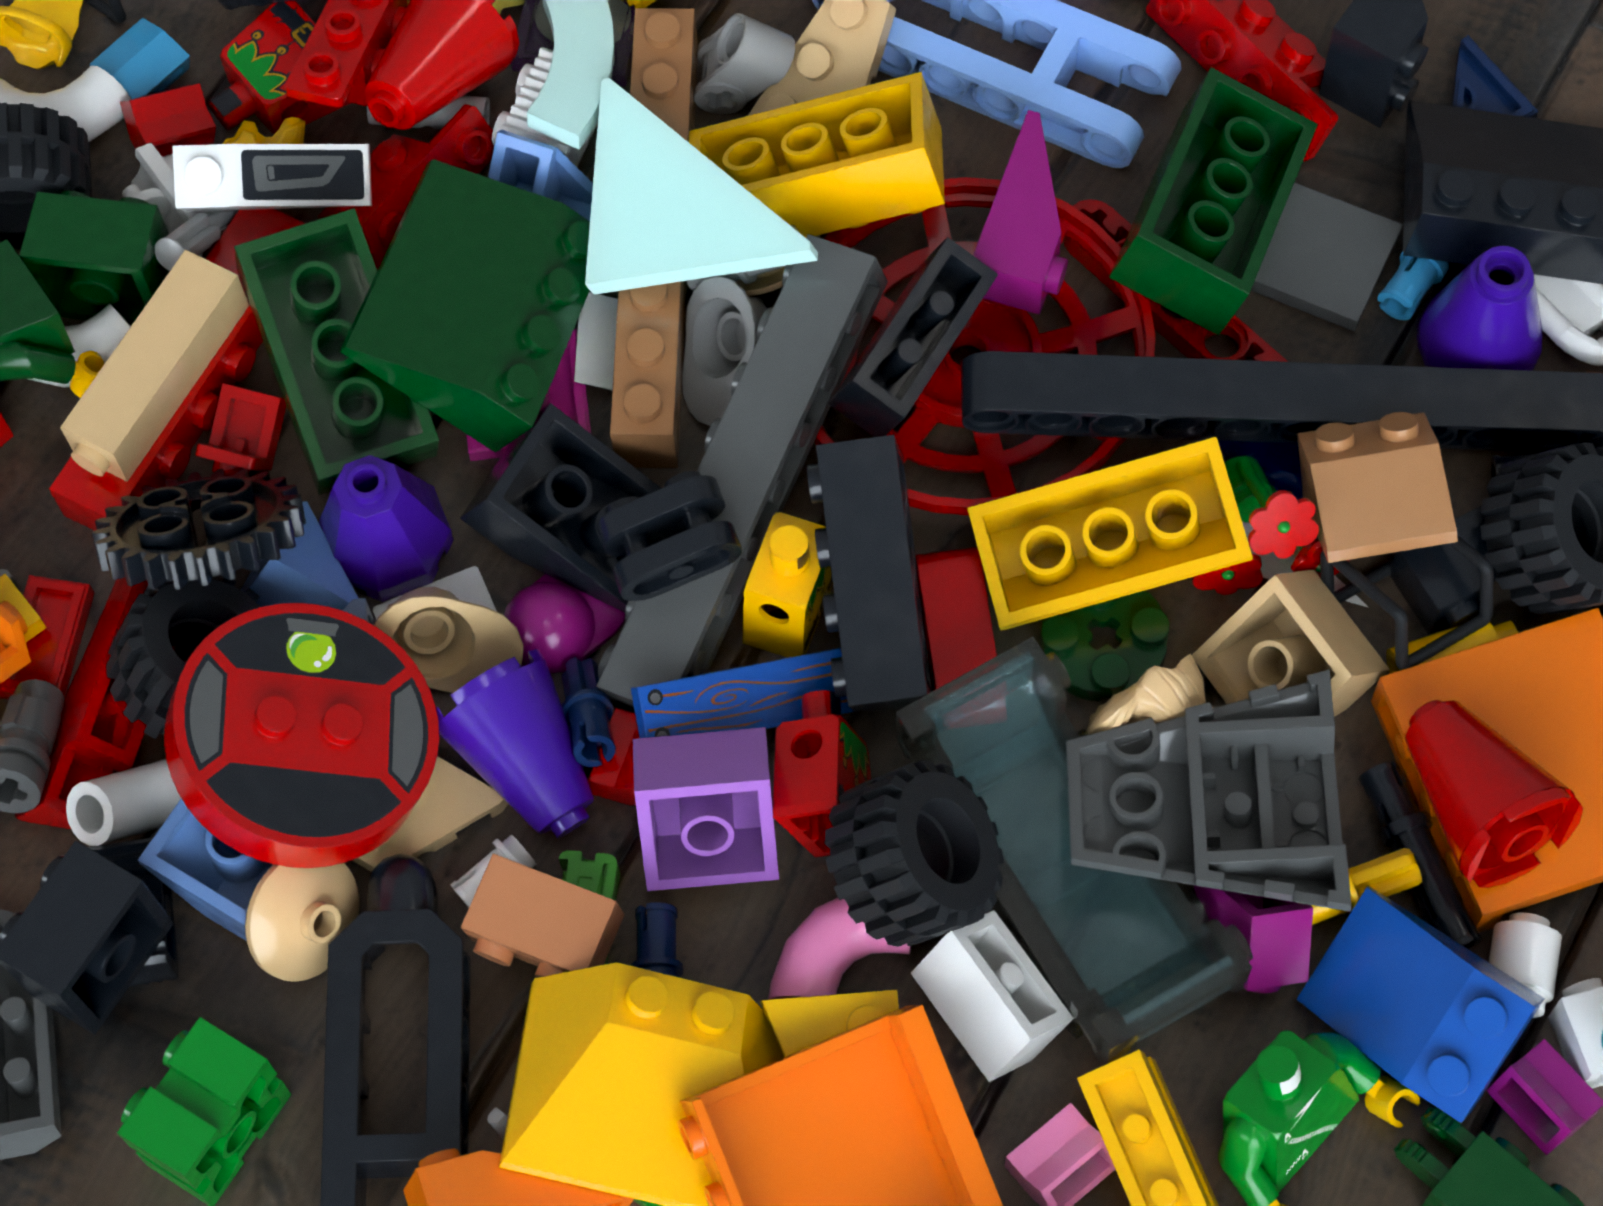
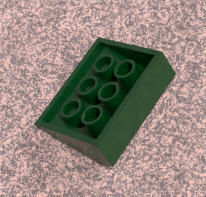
M432 159L427 163L340 352L496 453L534 426L590 290L585 285L590 221L562 202Z

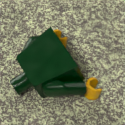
M6 239L0 242V381L35 378L61 384L69 383L72 392L81 398L105 363L102 357L94 351L83 352L78 360L75 361L72 355L75 350L58 311Z

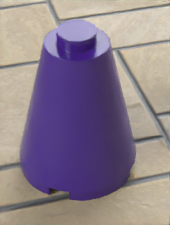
M535 649L528 651V665L521 667L514 656L480 674L450 696L457 707L445 717L437 706L439 735L539 835L552 830L556 838H560L590 819L585 808L594 801V797L583 765L578 763L573 755L572 734L547 662L541 652Z

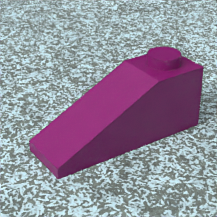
M1028 110L973 256L998 274L983 297L984 299L1040 315L1047 294H1059L1066 274L1068 259L1059 257L1061 227L1040 113Z

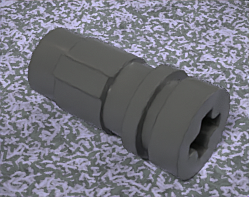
M33 679L21 682L15 688L13 695L9 697L0 723V811L25 813L34 809L41 800L51 769L49 756L52 754L61 726V715L65 706V697L62 691L47 681Z

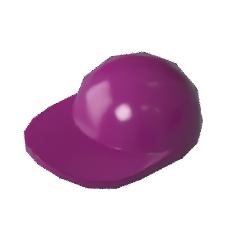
M547 574L543 575L532 585L519 590L504 612V616L517 627L523 642L521 665L529 664L528 651L538 649L546 660L550 673L565 672V663L570 658L576 657L580 661L586 660L616 634L625 620L624 612Z

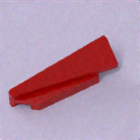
M126 577L115 581L65 697V706L61 715V726L52 754L49 756L51 769L41 800L34 809L25 813H15V818L28 823L71 829L67 820L66 804L67 797L72 788L80 782L113 774V769L121 772L132 768L147 725L139 719L131 723L123 714L127 704L125 701L114 700L110 688L115 680L107 677L106 664L111 657L108 652L112 641L140 593L144 594L148 586L147 580L134 586H127Z

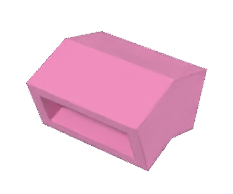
M1069 1103L1009 1153L1005 1159V1168L1040 1206H1073L1116 1170L1100 1132L1088 1123L1072 1103Z

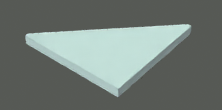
M601 79L585 285L594 295L818 261V252L808 239L612 79Z

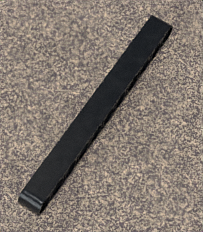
M1003 351L978 352L965 357L961 361L962 425L969 430L981 433L1206 440L1217 437L1218 441L1298 444L1297 433L1315 431L1320 426L1328 423L1351 425L1380 420L1383 416L1394 412H1407L1411 414L1424 412L1439 442L1440 449L1544 452L1548 451L1550 446L1560 448L1582 442L1593 443L1595 448L1603 447V373Z

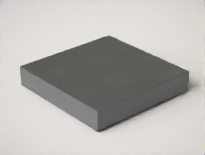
M1294 182L1251 291L1355 332L1397 243L1403 224Z

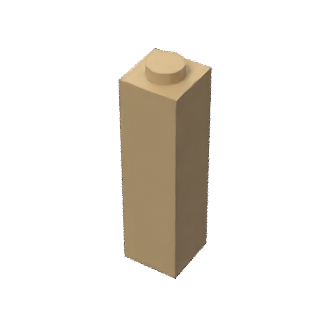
M185 249L60 427L73 450L71 457L79 466L97 476H103L107 471L127 482L129 481L249 307V302L237 274Z

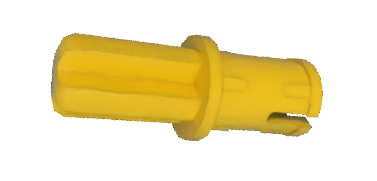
M1403 848L1355 867H1348L1351 911L1368 886L1389 897L1418 886L1422 882L1421 871L1410 849ZM1311 905L1313 907L1312 925L1349 911Z

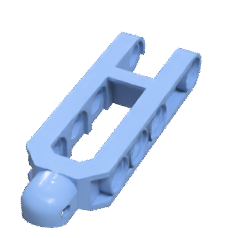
M812 0L815 7L819 10L823 1ZM922 0L950 12L949 18L960 22L963 17L1001 33L1002 39L1013 43L1016 39L1044 52L1033 72L1029 73L894 16L878 71L895 78L922 72L930 93L1021 130L1028 110L1038 112L1041 117L1045 141L1112 168H1124L1129 166L1144 139L1143 129L1130 115L1119 109L1066 88L1074 72L1078 70L1116 87H1119L1122 83L1148 94L1167 97L1182 67L1177 55L1164 44L1058 0Z

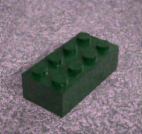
M1211 67L1182 110L1109 278L1219 336L1250 294L1318 124Z
M355 208L234 246L236 268L318 495L331 492L335 481L346 463L368 455L393 463L400 468L437 456L439 438L429 410L340 352L377 272Z

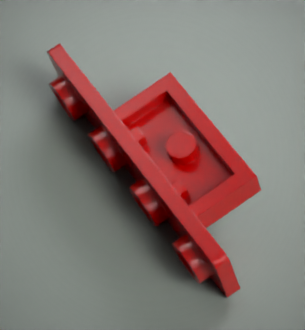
M328 0L285 83L287 96L337 108L343 106L346 98L347 102L368 106L365 98L366 85L408 6L407 0Z
M1150 0L1146 7L1147 15L1207 72L1212 67L1317 123V128L1303 162L1315 157L1337 123L1338 115L1310 89L1321 85L1326 60L1317 52L1315 44L1309 38L1296 33L1276 14L1274 6L1268 0Z
M465 104L429 143L393 134L388 140L380 143L370 156L372 206L326 207L317 218L322 219L355 208L378 270L427 163L434 159L479 174L492 159L494 150L492 143L493 130L477 107Z

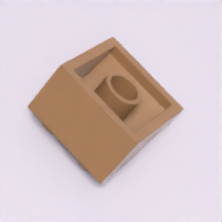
M1394 412L1383 416L1380 420L1351 425L1328 423L1320 426L1315 431L1297 433L1303 498L1310 499L1315 505L1316 510L1312 518L1318 525L1319 532L1317 536L1328 563L1458 542L1457 528L1439 442L1424 412L1417 414Z

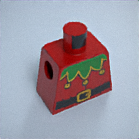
M296 1L272 3L222 49L220 59L231 86L208 100V104L226 130H231L255 114L274 135L286 118L296 117L306 121L305 125L351 104L347 102L346 98L343 106L337 108L287 96L285 83L315 26L314 21Z
M827 690L812 691L802 696V719L782 722L776 728L773 818L816 858L830 856V849L825 845V830L833 827L828 817L832 807L840 804L839 797L856 785L871 780L867 744L842 717L841 697L836 698L835 692Z

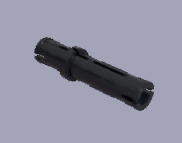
M1393 760L1391 763L1388 761L1365 771L1358 779L1377 813L1378 820L1382 826L1379 835L1383 844L1386 847L1391 846L1394 852L1408 848L1415 856L1422 874V882L1411 889L1429 925L1468 950L1478 945L1483 939L1470 918L1444 859H1442L1434 843L1433 836L1429 830L1433 823L1428 813L1420 811L1416 801L1413 799L1400 770L1399 763L1396 760Z

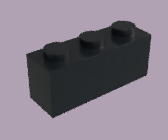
M947 237L920 265L829 402V405L873 437L886 436L907 416L998 274Z

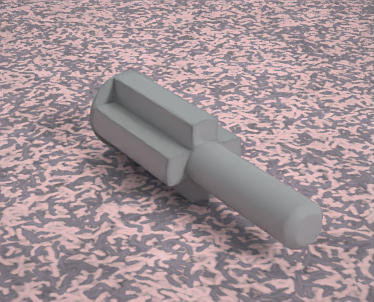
M238 210L214 211L209 215L197 213L166 237L156 242L155 255L158 262L170 271L185 249L199 256L220 238V229L232 221Z

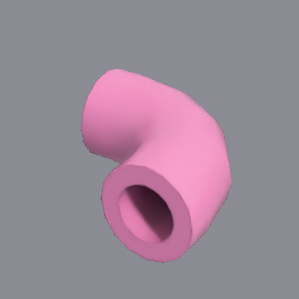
M836 898L815 908L786 940L770 983L768 1000L836 995L842 975L854 962L870 954L894 953L910 955L911 946L907 944L899 947L888 945L885 937L876 940L866 933L864 922L856 924L848 914L849 906L845 899L839 900V898Z

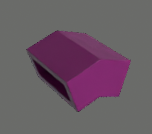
M1545 1038L1525 1056L1512 1064L1486 1090L1546 1156L1578 1131L1603 1107V1100Z

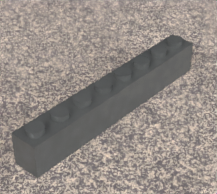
M808 234L806 239L817 250L818 261L785 266L782 277L783 288L774 307L767 308L759 321L757 328L758 342L748 363L743 362L734 374L731 384L732 397L722 418H716L707 432L704 446L706 453L697 470L701 475L712 476L717 480L726 506L723 512L711 520V522L728 521L734 525L742 546V554L730 565L659 596L641 601H628L625 610V626L616 645H610L604 652L598 667L599 681L596 687L608 695L613 704L635 712L631 688L708 673L744 596L746 582L775 512H782L831 407L829 402L844 379L888 283L876 256Z

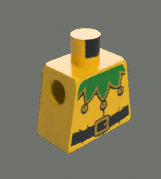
M775 512L744 589V644L787 658L807 653L824 609L823 594L830 593L833 585L831 567L820 568L815 541V529L826 528V526L782 512ZM781 608L788 614L789 618L779 619L770 616L768 613Z

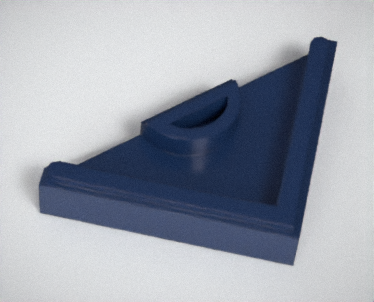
M1467 35L1461 39L1457 55L1451 106L1536 118L1538 110L1470 36Z

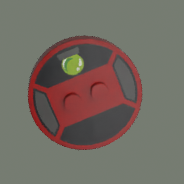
M281 603L259 607L231 618L217 627L197 646L184 666L170 701L164 729V746L167 765L178 794L198 822L212 835L236 851L259 861L291 868H318L342 864L359 858L379 847L400 829L413 811L433 773L439 747V722L436 706L424 676L405 650L390 636L364 619L339 609L308 603Z

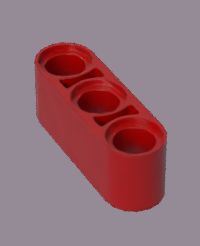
M978 547L916 554L934 703L939 729L1004 721L1001 678L983 566Z

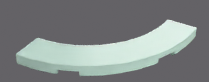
M542 0L543 8L552 29L554 49L547 79L538 97L527 111V125L529 128L580 150L598 122L601 79H611L615 61L613 21L608 0Z

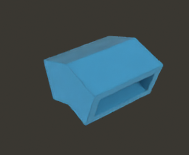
M142 17L89 65L98 66L108 72L123 86L130 98L134 99L165 91L189 69L190 55L163 29Z

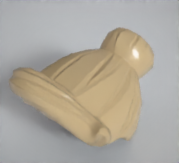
M1191 653L1181 659L1175 668L1168 669L1153 666L1147 669L1132 686L1117 694H1113L1106 703L1098 706L1095 713L1090 715L1087 727L1088 735L1152 718L1155 724L1185 716L1186 708L1206 703L1203 677Z

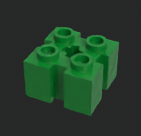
M199 1017L190 1031H181L166 1049L162 1063L169 1070L156 1089L151 1086L149 1089L143 1087L129 1100L121 1116L123 1125L117 1134L129 1147L137 1151L136 1154L148 1167L208 1206H215L245 1163L241 1159L256 1137L261 1140L292 1094L283 1081L275 1077L277 1072L267 1058Z

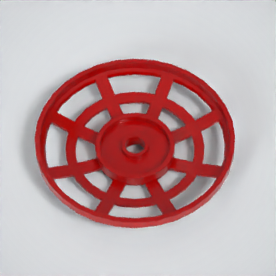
M971 177L944 179L945 204L920 212L928 247L915 250L882 269L888 283L872 318L882 324L895 304L884 295L901 281L914 275L923 261L947 237L952 240L946 208L961 206L991 208L1001 180ZM1055 197L1061 227L1060 245L1066 236L1081 245L1110 276L1122 249L1120 245L1097 222L1069 203ZM907 213L870 222L859 228H846L829 232L823 239L852 248L872 232L903 217L914 214ZM973 241L955 242L971 255L974 254L978 242ZM1111 279L1120 292L1125 308L1090 319L1086 308L1075 291L1063 281L1058 295L1048 294L1058 303L1071 326L1039 334L1034 320L1027 311L983 298L914 403L913 407L916 410L898 432L892 429L887 435H895L904 463L910 460L919 465L946 472H983L991 497L977 499L939 497L907 489L909 506L933 513L969 516L968 507L1017 494L1009 467L1021 464L1043 453L1063 437L1057 435H1035L1013 448L1003 450L998 433L972 431L978 455L972 456L946 454L920 446L938 422L953 427L965 428L962 425L961 365L955 363L950 356L955 349L961 346H973L981 352L1003 351L1058 354L1077 350L1078 354L1097 355L1096 343L1132 331L1135 356L1154 357L1156 335L1149 299ZM858 348L844 376L843 381L845 380V378L857 362ZM822 425L814 443L821 445L835 443V441L828 435ZM1093 437L1101 440L1102 443L1088 458L1070 472L1042 486L1096 471L1108 461L1127 438Z

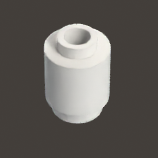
M1523 912L1513 913L1509 916V920L1501 921L1494 925L1489 963L1545 998L1533 1018L1544 1015L1546 1003L1551 1002L1554 998L1562 935L1557 930L1551 928L1550 921L1543 916Z

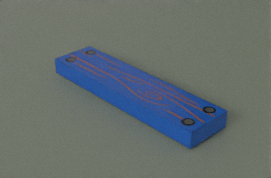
M841 647L631 688L639 737L649 738L762 727L769 729L778 727L782 722L802 719V696L804 694L819 690L835 692L831 658L842 657ZM847 696L841 697V714L854 712L848 706Z

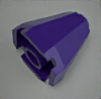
M372 455L346 463L343 466L318 522L326 536L334 558L340 562L351 585L364 590L366 596L381 602L432 583L439 570L438 562L444 550L447 555L454 541L434 486L397 465Z

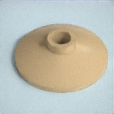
M345 863L318 868H291L282 865H272L266 871L252 893L245 920V934L249 951L262 970L278 979L296 982L316 977L328 969V945L359 915L358 887L350 869Z

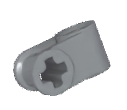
M736 13L732 15L725 25L710 37L703 39L698 45L697 59L702 64L701 82L695 87L694 102L699 108L714 114H731L742 110L749 101L771 85L779 83L785 77L794 58V38L792 35L744 14Z

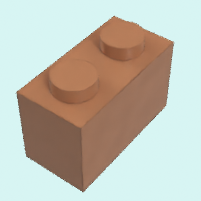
M493 853L460 928L472 941L476 942L473 949L474 953L507 967L511 966L515 957L538 966L534 976L539 978L604 965L625 914L617 901Z

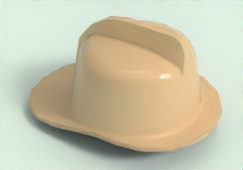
M419 587L406 592L397 601L389 604L387 609L378 616L374 626L390 636L405 650L424 676L428 687L454 693L480 674L514 656L520 666L522 664L523 642L517 627L502 613L482 605L461 601L450 591L437 587Z

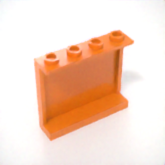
M1599 608L1379 678L1371 699L1372 706L1394 757L1399 763L1400 770L1413 799L1416 801L1420 811L1428 813L1433 823L1429 830L1433 836L1434 843L1442 859H1444L1478 933L1494 928V925L1501 920L1503 914L1603 882V617ZM1441 700L1445 702L1455 700L1460 702L1572 790L1583 807L1581 821L1570 838L1559 849L1550 840L1534 853L1541 864L1506 884L1491 888H1479L1473 879L1470 883L1460 872L1407 747L1405 735L1410 727L1409 720L1416 710L1430 701Z
M923 1005L904 1006L680 1101L686 1117L677 1121L682 1140L693 1160L700 1157L703 1158L712 1181L711 1184L704 1186V1194L708 1206H1003Z

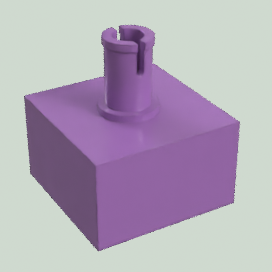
M766 727L633 739L634 794L647 891L779 880Z

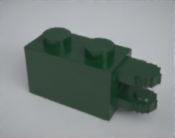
M1429 1107L1420 1119L1430 1135L1459 1157L1451 1169L1446 1167L1422 1145L1411 1139L1403 1138L1393 1149L1401 1163L1433 1189L1422 1206H1584L1581 1200L1564 1186L1557 1183H1552L1549 1186L1528 1168L1530 1165L1528 1158L1514 1144L1501 1137L1493 1140L1484 1131L1478 1137H1475L1460 1123L1453 1120L1437 1107Z

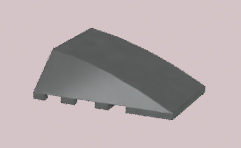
M1330 669L1307 675V682L1281 690H1277L1276 684L1248 691V699L1212 708L1211 703L1208 702L1186 708L1185 716L1156 724L1152 718L1066 741L1071 864L1351 912L1346 844L1342 842L1334 755L1335 722Z

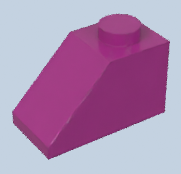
M1193 885L1216 962L1245 990L1255 993H1273L1280 990L1284 985L1308 982L1313 907L1311 905Z

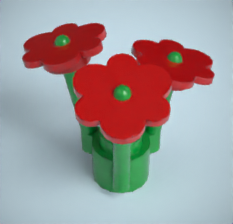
M1237 456L1224 462L1242 522H1249L1253 528L1248 537L1251 550L1259 555L1273 552L1278 558L1286 559L1294 554L1297 546L1300 551L1290 569L1293 572L1315 570L1321 578L1320 555L1323 549L1319 540L1314 541L1318 535L1319 528L1312 518L1316 510L1313 502L1307 498L1297 500L1287 490L1276 491L1275 487L1270 485L1260 463L1253 457ZM1252 554L1253 560L1194 576L1192 577V584L1200 590L1215 589L1221 595L1233 594L1238 588L1250 589L1256 587L1263 580L1262 571L1260 570L1262 559L1260 556ZM1334 567V575H1336L1339 571Z

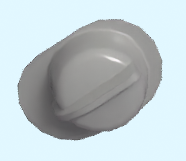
M715 276L702 281L693 291L687 306L686 344L682 372L683 396L688 411L698 422L711 426L716 418H722L732 397L731 384L734 374L743 362L748 363L758 342L757 328L759 321L767 309L761 298L747 296L745 290L733 279L723 276Z

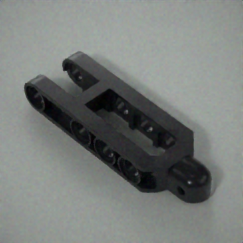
M397 854L384 858L376 865L370 874L367 886V911H363L328 945L320 1206H366L367 1179L411 1177L415 1168L419 1167L418 1163L421 1159L446 1149H458L460 1156L469 1154L471 958L464 952L463 940L437 916L438 893L435 880L426 864L414 856ZM418 943L429 954L426 1133L361 1135L362 1099H369V1085L363 1076L364 1034H370L371 1020L364 1008L365 970H372V963L386 950V945Z

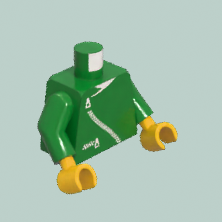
M1285 1029L1277 1035L1268 1047L1260 1052L1254 1063L1227 1092L1223 1100V1139L1218 1151V1160L1222 1170L1248 1206H1288L1279 1203L1277 1200L1279 1192L1359 1101L1358 1094L1366 1093L1364 1100L1368 1111L1396 1128L1403 1127V1124L1393 1116L1395 1102L1402 1097L1419 1106V1096L1388 1076L1380 1077L1381 1069L1345 1037L1337 1033L1324 1032L1311 1033L1302 1039L1292 1031Z

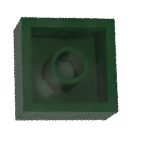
M63 191L60 194L37 192L19 256L54 305L60 317L88 320L110 303L132 325L170 272L158 262L155 255L156 242L166 237L169 232L158 206L142 199L125 197L117 201L91 198L77 191Z

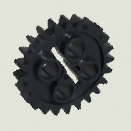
M218 469L210 477L202 478L198 472H193L187 481L179 482L176 479L167 478L165 480V487H141L143 494L140 497L123 496L121 497L122 506L107 507L105 509L106 517L96 519L97 530L92 531L102 572L109 571L112 580L126 577L127 586H134L147 580L149 589H156L167 581H173L174 588L181 589L189 580H198L202 586H208L214 576L221 575L226 579L232 580L236 578L235 570L244 568L257 571L260 570L259 560H279L281 558L279 549L294 548L296 546L295 537L304 536L303 525L306 524L301 494H298L295 484L287 485L285 477L270 479V474L267 471L249 477L248 469H242L232 476H225L224 470ZM197 509H201L206 533V544L201 547L198 546L193 512Z

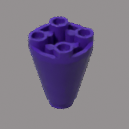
M1496 246L1483 252L1430 301L1420 319L1416 337L1418 340L1417 346L1426 367L1534 370L1542 352V324L1534 273L1527 257L1521 251L1509 246Z

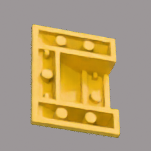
M618 962L534 978L529 993L499 1168L663 1206H708L704 1194V1186L711 1184L712 1181L703 1158L700 1157L693 1160L682 1140L677 1121L686 1117L680 1101L784 1057L763 1009L748 994Z

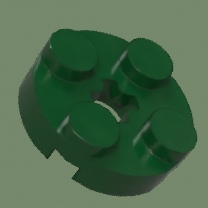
M1146 590L1042 619L1040 645L1047 672L1061 688L1078 698L1089 701H1100L1101 697L1111 698L1113 694L1124 691L1136 683L1147 669L1153 666L1163 667L1167 652L1169 621L1159 603ZM1106 626L1116 631L1115 638L1120 643L1117 648L1114 649L1112 646L1105 644L1097 650L1090 645L1093 640L1091 629L1095 627L1104 628Z

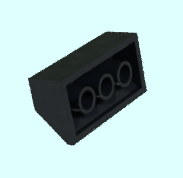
M893 434L816 445L818 463L807 465V476L812 504L823 502L826 528L815 529V541L820 568L831 567L834 592L823 594V606L828 633L839 631L842 657L831 658L832 679L836 698L847 696L848 706L854 712L935 707L904 460L896 437Z

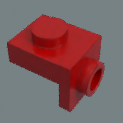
M222 383L209 444L198 443L195 456L213 460L212 472L223 469L226 476H232L242 469H248L249 475L250 470H272L286 411L284 398L233 384Z

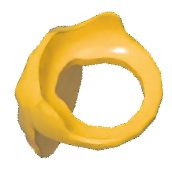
M14 0L10 6H0V46L7 47L20 65L37 70L54 63L56 67H61L72 49V41L79 27L80 13L84 0Z

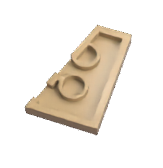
M825 0L795 44L794 58L785 77L779 83L771 85L763 92L749 115L870 85L871 80L877 76L896 8L886 0Z

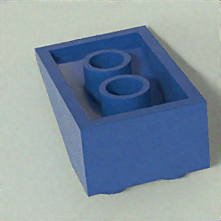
M1368 886L1296 1000L1337 1033L1348 1039L1362 1053L1402 1085L1462 1123L1478 1104L1545 998Z

